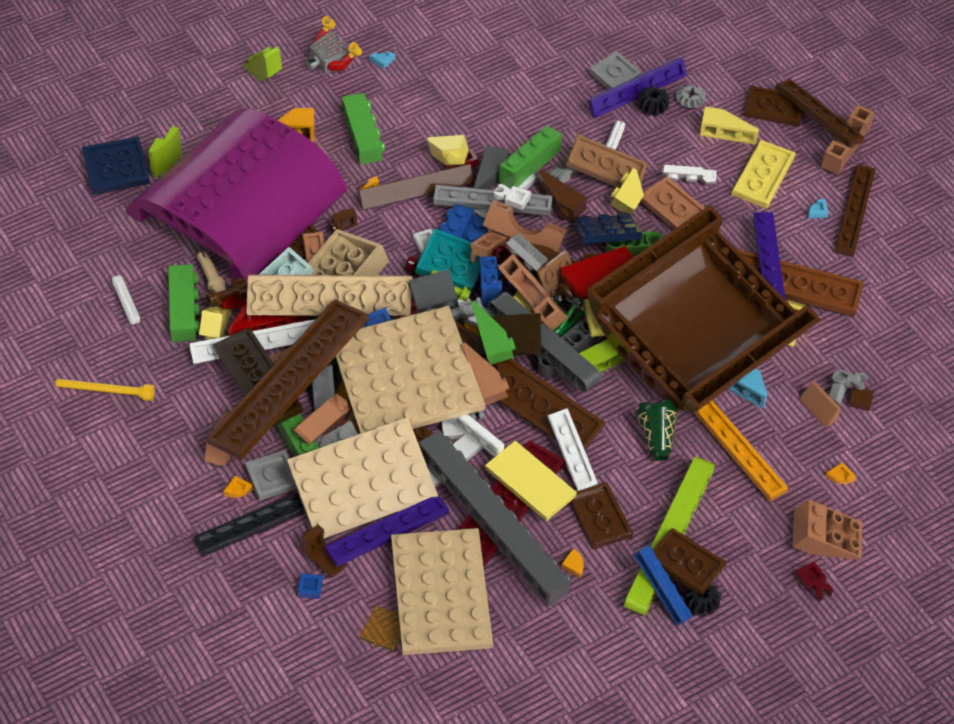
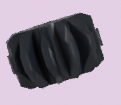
M651 85L649 88L644 87L638 95V108L642 110V113H648L649 116L654 114L657 117L659 113L664 114L665 110L669 107V94L666 93L665 89H659V86L653 88Z
M710 585L701 596L689 587H686L683 601L690 610H694V616L701 613L704 618L707 613L712 615L715 609L719 608L721 592L717 591V585Z

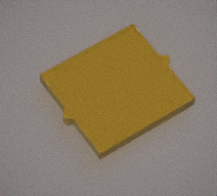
M376 605L360 635V639L374 644L375 647H382L394 652L401 639L399 614L395 613V610L390 611Z

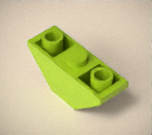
M269 46L247 58L248 63L243 65L258 80L263 81L282 70L280 49L278 46L273 49Z

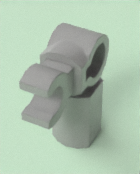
M845 370L836 371L832 377L834 384L831 386L829 396L840 407L847 388L865 389L864 383L860 381H867V375L865 373L853 375Z

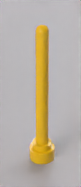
M57 379L55 381L56 387L136 395L144 401H153L155 386L151 384L131 387Z

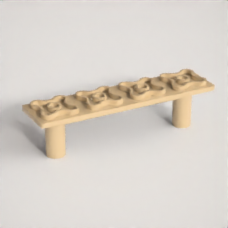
M248 275L247 315H320L336 299L368 314L386 307L389 315L408 316L411 311L412 296L409 280L413 278L412 276Z

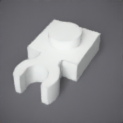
M499 184V192L494 191V199L499 201L505 200L506 205L520 210L525 208L531 198L530 191L515 186L510 190L505 185Z

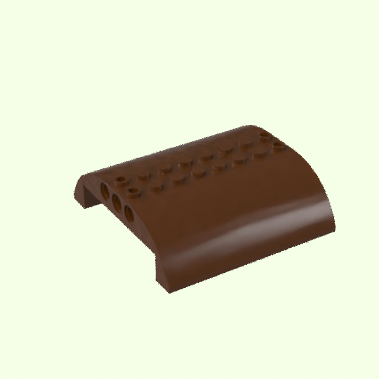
M711 205L587 290L593 314L604 335L618 354L661 399L671 400L674 406L685 412H697L821 320L808 305L796 311L719 232L724 218Z

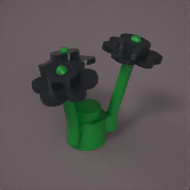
M559 295L552 296L558 306H568V303L564 302L563 297ZM566 296V299L573 305L566 314L568 318L553 330L559 337L566 334L573 324L585 313V307H583V301L580 298L573 296L571 299ZM575 308H579L578 314L568 323L567 320Z

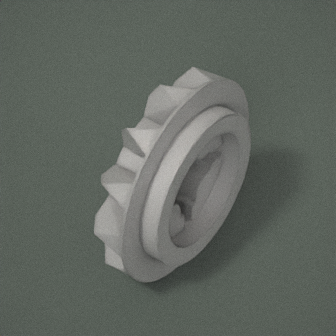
M686 84L685 87L680 86L679 90H677L676 100L683 107L698 108L704 104L706 92L702 91V87L697 88L695 84L693 86Z

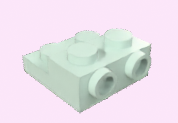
M288 247L260 275H311L314 269Z

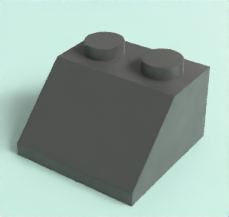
M449 269L409 280L419 313L445 306L453 309L459 305Z

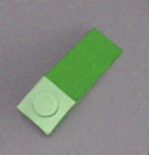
M475 301L471 302L490 365L514 358L512 350L516 348L513 338H508L506 331Z

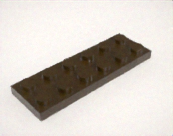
M250 327L212 344L214 351L244 397L274 365ZM298 399L273 426L304 412Z

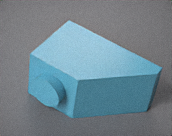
M758 369L753 370L728 389L762 409L765 406L767 391L761 372Z

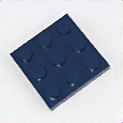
M139 136L82 147L92 195L150 184Z
M626 212L618 213L616 216L600 214L598 217L590 218V216L584 215L579 216L578 219H573V227L583 244L642 239L641 229L632 215Z

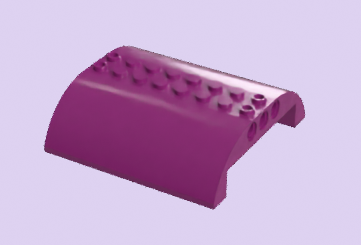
M242 108L231 113L127 206L126 214L140 222L152 214L228 260L231 277L234 279L243 277L247 283L248 275H259L289 244L293 243L294 239L296 240L310 224H313L347 191V186L329 157L307 137L263 112Z

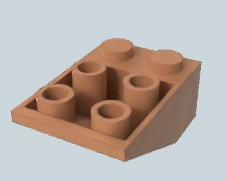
M809 499L794 510L792 547L812 555L860 560L862 558V521Z

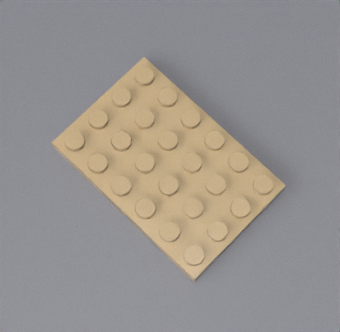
M408 417L287 459L288 467L310 526L314 528L316 525H320L324 529V539L398 513L430 497L438 496Z
M479 528L391 535L402 655L493 648Z

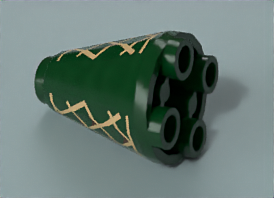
M662 400L660 403L655 404L642 402L639 404V409L636 410L638 424L649 453L655 461L668 460L670 458L669 454L672 451L678 408L672 404L671 400Z

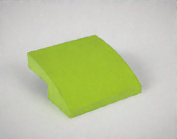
M172 126L164 139L156 138L149 149L152 177L156 178L165 173L182 155L179 128Z

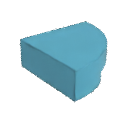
M376 52L369 56V61L383 69L395 59V54L392 52L379 54Z
M825 199L817 200L810 207L808 219L828 217Z

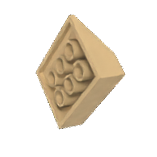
M336 229L308 264L314 269L311 275H378L389 262V259L381 244Z

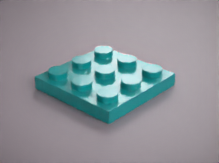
M434 228L418 262L415 273L426 276L431 274L432 269L439 272L449 269L453 285L461 289L466 286L472 293L480 275V256H476V261L472 263V248L470 247L472 242Z

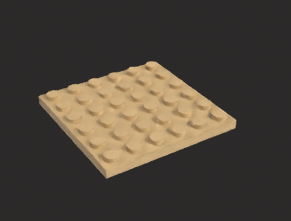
M449 306L361 328L335 356L360 434L406 417L409 418L412 429L485 410L483 397L472 367L464 353L463 343Z

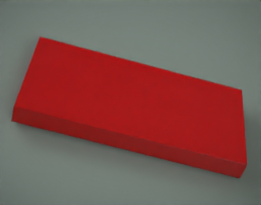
M623 246L562 267L559 273L577 298L583 301V299H588L587 290L634 257L627 247Z

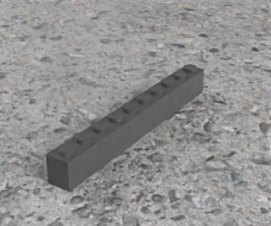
M439 430L420 441L419 447L427 465L542 601L549 607L568 595L571 584L569 576L565 572H561L557 567L556 561L544 552L540 542L535 541L530 536L528 528L518 522L515 513L506 508L502 498L494 494L489 483L486 480H482L473 465H469L464 454L460 450L457 451L453 446L451 439Z

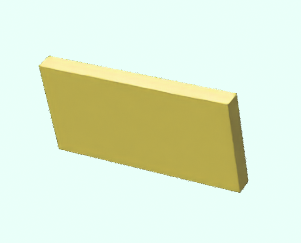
M760 140L732 190V196L767 209L790 168L796 153Z
M516 441L485 465L486 471L545 521H548L577 495L574 489Z

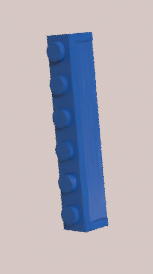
M647 545L632 554L675 625L678 626L693 617L690 609L685 605L682 596L677 592L676 586L669 579L668 573L663 569L661 562L655 556L653 549Z

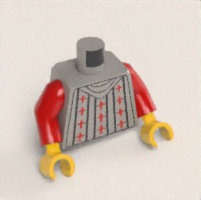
M324 16L322 19L324 27L319 30L312 42L310 58L305 60V64L309 70L318 67L325 74L333 71H344L348 66L352 65L354 56L357 57L362 54V50L356 42H352L348 48L332 31L328 32L329 29L335 27V21L333 19L330 21L328 16Z

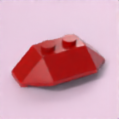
M246 304L228 330L229 336L249 327L252 331L309 321V315H247Z

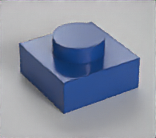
M301 573L298 597L321 599L323 575Z

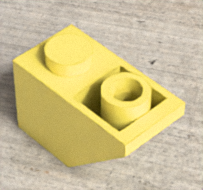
M634 168L630 174L627 172L624 174L620 181L623 185L621 188L616 187L611 195L614 199L610 204L617 210L629 214L633 213L644 196L637 170Z

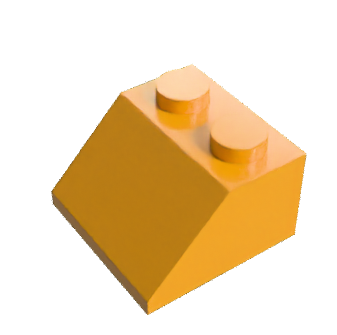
M294 108L278 119L281 123L296 130L315 143L314 108Z

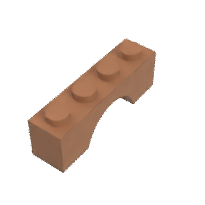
M857 105L849 116L847 123L865 137L871 128L875 112ZM839 139L837 141L833 140L824 153L821 168L839 175L859 144L848 147Z
M497 200L491 203L483 226L487 227L488 231L502 233L509 240L520 233L530 243L547 246L556 252H559L567 229L550 222L539 230L525 229L516 222L513 215V207Z
M514 254L498 267L529 302L534 312L541 314V320L552 331L568 318L522 261Z

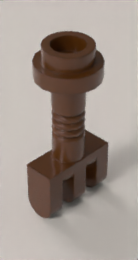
M243 277L231 280V288L216 292L214 289L210 290L206 294V300L209 305L216 306L219 305V300L235 294L240 299L246 298L247 283Z

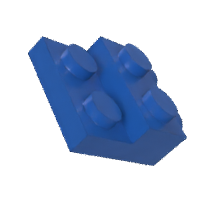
M458 204L455 205L454 209L449 208L446 217L448 220L446 223L442 222L440 226V231L470 242H474L489 232L487 227L483 226L485 218L474 215V209Z
M496 256L480 257V294L484 308H488V302L497 297L498 292H502V281L498 280V277H501V271L498 268L501 264H497Z

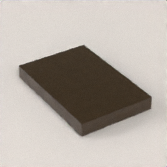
M540 313L491 316L506 331L508 338H513L516 348L512 350L514 356L542 354ZM479 331V355L487 357Z

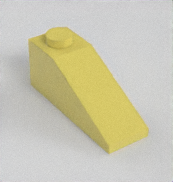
M705 106L700 136L756 145L758 128L724 109Z

